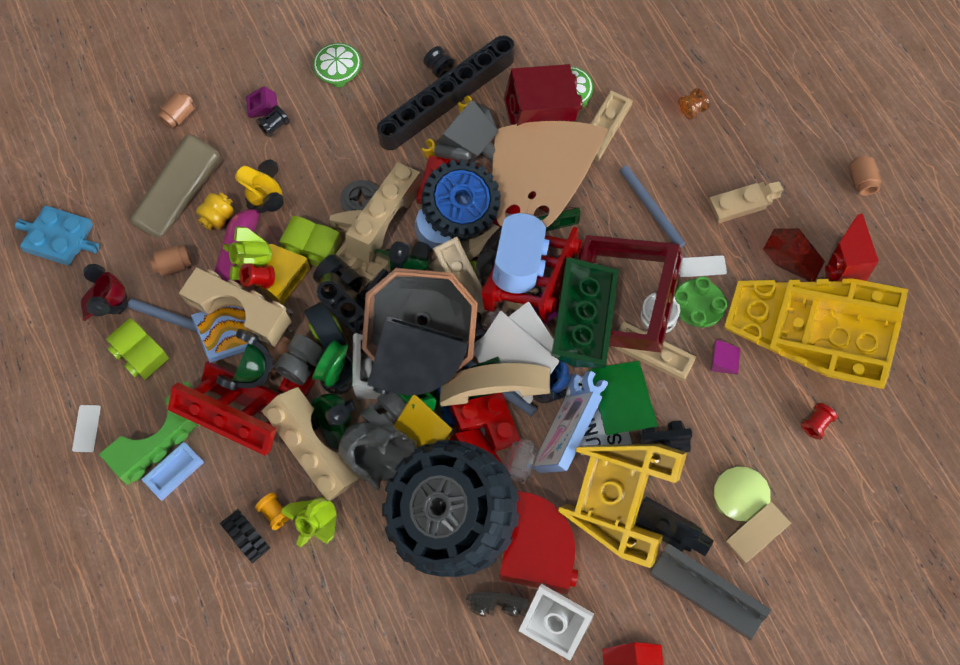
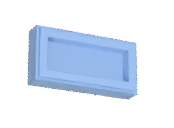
M183 442L141 480L162 501L204 462Z

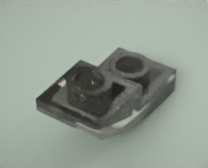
M500 227L485 243L477 259L476 270L479 281L483 286H485L495 265L502 230Z
M477 592L468 594L466 598V604L470 606L469 610L481 617H486L487 614L494 616L497 606L502 607L501 611L509 616L517 618L519 614L525 617L530 600L499 592Z

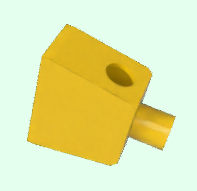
M269 244L272 256L267 264L274 267L275 281L269 289L262 288L261 285L256 286L271 300L284 305L310 272L311 268L306 257L274 244Z

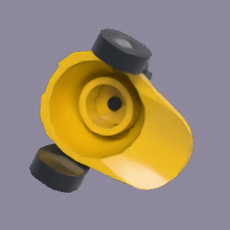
M271 159L265 160L258 166V171L248 166H242L235 174L236 181L245 187L247 208L255 209L257 214L266 211H277L284 204L282 190L279 184L272 178L278 172L277 162Z

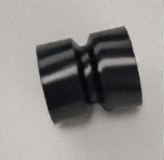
M336 254L326 257L317 266L313 274L314 281L318 283L323 274L335 273L356 293L360 290L364 281L362 276L354 269L348 268L347 263ZM325 284L323 286V289H329V292L337 290L332 284Z

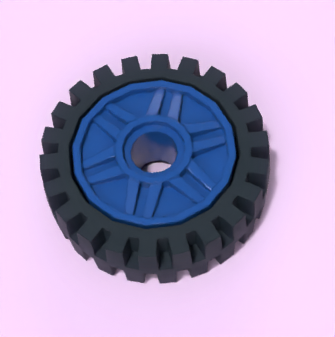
M460 159L459 162L451 160L448 164L443 163L431 173L422 191L421 204L422 212L426 216L425 220L428 224L431 223L432 229L435 232L438 230L441 232V236L446 237L447 235L450 236V239L458 236L462 241L470 237L473 239L479 234H483L491 226L500 208L501 194L498 191L499 185L497 181H493L494 176L490 172L488 174L485 172V167L481 165L479 168L476 166V162L466 163V160ZM463 196L467 203L459 204L456 202L455 197Z

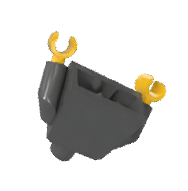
M466 96L464 98L465 104L458 102L460 114L437 140L439 144L435 145L432 139L425 141L429 149L421 148L423 155L426 158H429L430 155L457 161L464 159L471 162L479 154H482L492 163L495 146L490 141L497 134L498 130L495 127L496 124L491 110L474 102L470 96Z

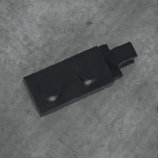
M647 496L643 500L636 518V526L663 535L662 541L667 544L669 543L681 552L683 550L691 552L693 549L703 556L707 555L714 540L702 533L703 530L699 526Z

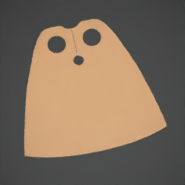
M571 121L528 122L519 126L515 124L497 129L492 175L494 176L493 181H497L499 185L498 191L501 194L500 208L496 216L499 225L503 226V221L506 218L505 211L511 205H518L520 213L534 216V212L538 207L547 206L549 208V215L541 221L545 227L551 225L564 210L583 181L608 129L593 124ZM530 192H536L534 199L528 198Z

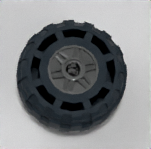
M441 440L432 444H424L414 449L415 452L408 458L404 457L396 466L395 470L397 472L393 479L389 478L385 488L387 498L386 503H382V517H386L387 526L385 527V532L389 542L394 543L397 550L396 553L404 562H409L416 570L425 574L439 577H462L488 568L497 561V557L503 551L507 550L513 540L511 535L514 527H518L519 513H517V502L519 501L517 487L513 486L510 479L511 474L505 465L501 464L493 454L470 443Z

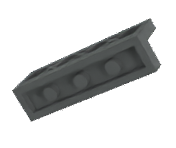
M669 543L649 574L748 640L753 639L761 623L771 612L770 608Z

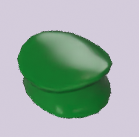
M335 340L332 341L320 358L312 379L324 381L327 387L334 385L342 372L348 344L341 345Z

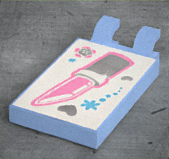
M588 371L583 376L582 389H580L578 383L581 376L578 374L571 375L568 384L570 396L565 397L531 466L532 469L539 473L568 470L575 456L576 447H579L602 399L600 393L606 388L607 381L600 380L594 386L592 380L595 373Z

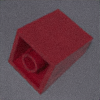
M570 64L511 68L504 94V102L510 125L517 124L519 126L523 123L539 121L572 122L576 120L579 110H582L583 102L581 95L577 93V77L575 74H572Z

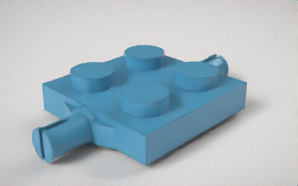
M44 206L34 222L31 223L18 219V222L15 224L17 230L28 232L20 245L23 252L70 266L74 257L81 250L94 254L99 250V243L87 240V235L93 226L91 219Z

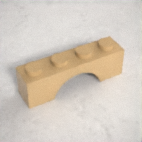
M399 162L396 163L347 231L346 253L367 263L371 262L375 256V250L380 249L383 244L386 230L395 213L401 207L408 209L417 196L420 187L419 171Z
M196 267L178 293L189 306L207 315L226 306L243 308L246 314L244 327L249 332L256 334L259 337L258 340L275 348L292 321L286 313L287 309L276 301H272V303L265 301V298L256 291L251 290L247 292L242 290L243 287L233 280L228 282L222 280L220 275L210 269L205 272Z
M297 387L277 395L262 412L271 425L276 427V432L325 499L330 501L348 491L361 477L341 459L339 453L332 451L318 439L311 425V414L314 408Z

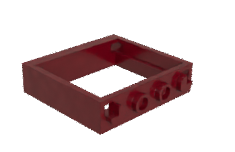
M586 235L584 246L579 254V260L595 264L597 256L664 262L647 335L611 330L609 346L661 353L683 261L680 244Z

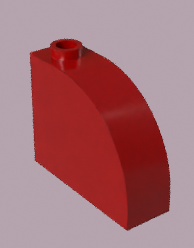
M517 491L519 501L517 502V513H519L518 527H514L511 535L513 540L507 550L504 551L500 581L539 588L543 584L557 593L568 595L569 587H576L578 570L573 569L575 540L570 524L565 516L558 511L559 509L548 500L535 494Z

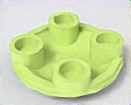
M734 467L726 470L718 477L714 486L716 508L720 513L736 521L748 522L770 503V488L767 481L759 472L748 467Z

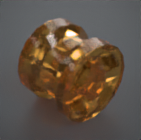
M699 88L692 90L690 95H684L678 99L681 112L690 120L695 118L698 112L703 113L709 109L708 98Z

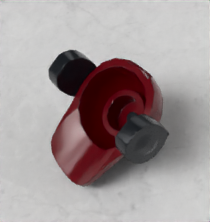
M88 264L83 270L84 277L94 283V285L81 300L83 321H86L93 315H120L128 306L127 294L123 283L114 274L106 272L102 266Z

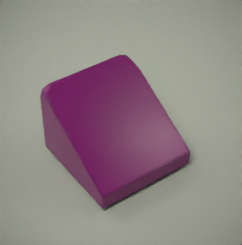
M263 86L247 95L248 117H262L273 110L272 107L277 105L276 93Z
M715 340L712 349L710 371L738 375L740 348L721 340Z

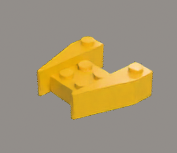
M662 444L583 445L576 447L575 452L590 456L577 505L565 504L559 507L558 511L620 558L651 568L656 562L663 535L634 526L649 475L673 483L679 481L687 452Z

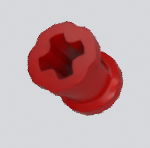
M244 263L239 272L240 283L245 287L261 285L262 288L269 289L275 281L274 267L268 264L262 267L254 266L252 263Z
M817 403L814 406L813 414L808 420H804L801 423V428L810 437L821 440L825 435V429L831 422H835L838 416L828 405Z

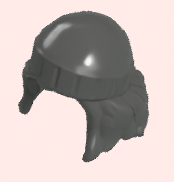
M361 422L353 424L345 430L339 442L338 450L341 459L361 479L369 482L375 490H379L381 481H386L389 478L393 479L397 472L395 470L396 466L404 457L408 458L415 452L414 449L417 448V441L408 437L404 432L397 430L394 426L384 425L379 428L376 425Z

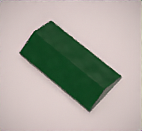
M569 257L566 258L551 356L573 367H606L619 269Z

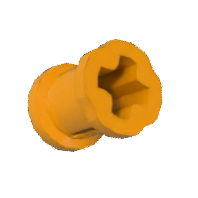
M275 492L264 496L255 506L258 513L262 512L270 522L269 527L272 530L281 528L290 520L281 513L283 506L277 500L278 496Z

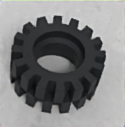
M239 509L235 510L220 523L252 564L271 549Z

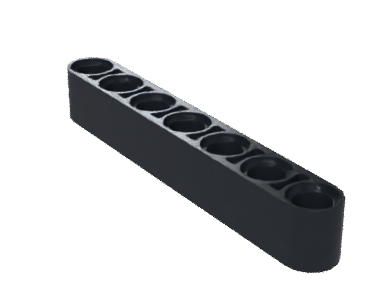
M505 35L496 37L383 118L377 125L381 147L385 150L397 149L455 107L458 102L463 101L466 96H470L510 67L514 62V41L512 38Z

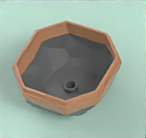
M395 268L366 293L362 349L374 362L384 322L389 316L469 339L463 362L459 367L461 369L473 359L478 303L451 272ZM425 315L428 322L425 324L419 323L418 316Z

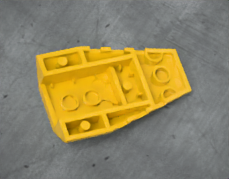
M817 279V282L789 280V282L775 283V280L738 281L724 328L826 377L884 389L901 328L908 289L858 279H842V281L828 282V279Z

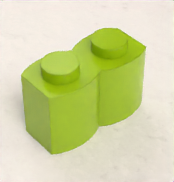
M292 216L279 243L282 248L306 257L308 263L317 267L326 257L336 254L342 238L338 231L330 227L315 224L299 216Z
M131 318L106 338L107 342L111 345L107 350L117 360L123 358L127 362L124 367L134 378L140 375L146 380L169 359L163 349Z

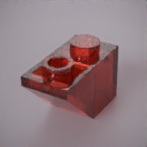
M799 228L773 229L763 248L776 266L809 282H815L825 263L824 259Z

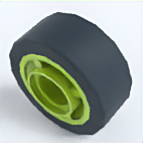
M322 302L304 310L310 322L308 323L309 328L318 344H322L325 350L334 340L341 345L346 344L338 321Z

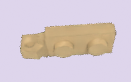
M779 181L769 183L766 186L764 182L755 183L709 198V204L718 223H722L766 209L768 205L772 204L773 199L781 197L783 188Z

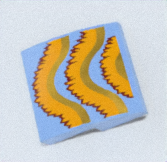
M226 306L214 311L210 315L203 312L191 315L209 363L245 351L248 343L235 336L238 329L247 330L244 327L246 314L243 308Z

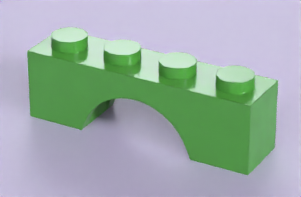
M187 381L183 383V385L193 389ZM169 395L167 398H165L166 404H167V409H168V404H169L170 395ZM167 410L165 423L151 437L132 440L120 436L99 455L126 485H129L131 482L139 480L148 467L153 463L160 462L166 456L168 450L174 445L185 441L188 433L200 425Z

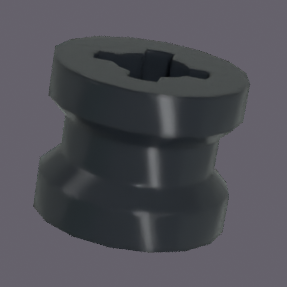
M441 46L432 48L423 60L424 65L427 68H432V73L437 78L445 75L454 66V60L450 56L445 55V50Z

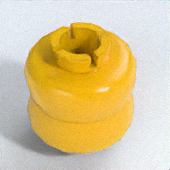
M221 192L218 195L209 193L205 197L204 202L196 209V214L200 217L197 221L200 224L203 223L202 226L210 231L212 227L217 230L222 229L226 221L234 214V209L230 205L233 203L232 200H227L228 197Z

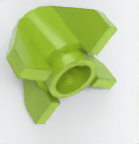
M235 226L234 240L237 242L223 244V249L229 252L231 263L237 264V266H231L229 277L231 280H239L240 268L244 263H252L254 266L263 267L271 260L272 251L270 246L247 227Z
M325 497L289 503L282 509L281 513L292 521L296 518L295 526L301 533L296 545L300 548L313 535L325 544L334 538L336 509L334 504L326 500Z

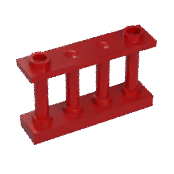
M572 228L568 239L545 235L544 239L549 240V247L563 250L559 258L541 255V260L546 261L545 266L554 268L551 277L537 276L535 285L545 287L542 297L524 293H510L502 290L492 279L493 267L481 292L484 310L495 312L498 303L503 302V300L523 305L529 302L532 307L539 308L540 319L542 323H546L549 314H553L556 309L557 296L562 287L566 258L574 259L575 255L580 254L582 239H579L578 228Z
M209 361L205 363L201 383L192 389L179 382L172 386L167 410L264 456L271 451L276 427H273L269 421L265 423L252 416L257 412L264 415L262 410L277 395H280L279 393L263 386L237 388V390L227 389L216 383L218 375L233 378L235 373L216 364L209 363ZM211 390L222 396L216 400L205 395V393ZM234 401L246 408L239 411L228 405Z

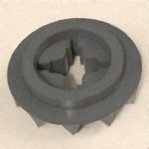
M358 180L348 184L342 191L340 198L344 212L363 210L378 190V187L372 182ZM361 192L364 199H366L363 206H360L357 201Z

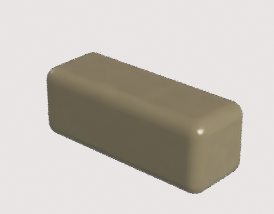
M186 135L131 215L130 221L132 225L156 238L164 236L222 162V156L218 150L195 135Z

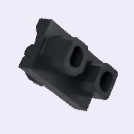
M681 420L671 421L667 425V431L658 432L657 427L642 429L640 444H662L684 452H690L692 431L691 428L686 429Z

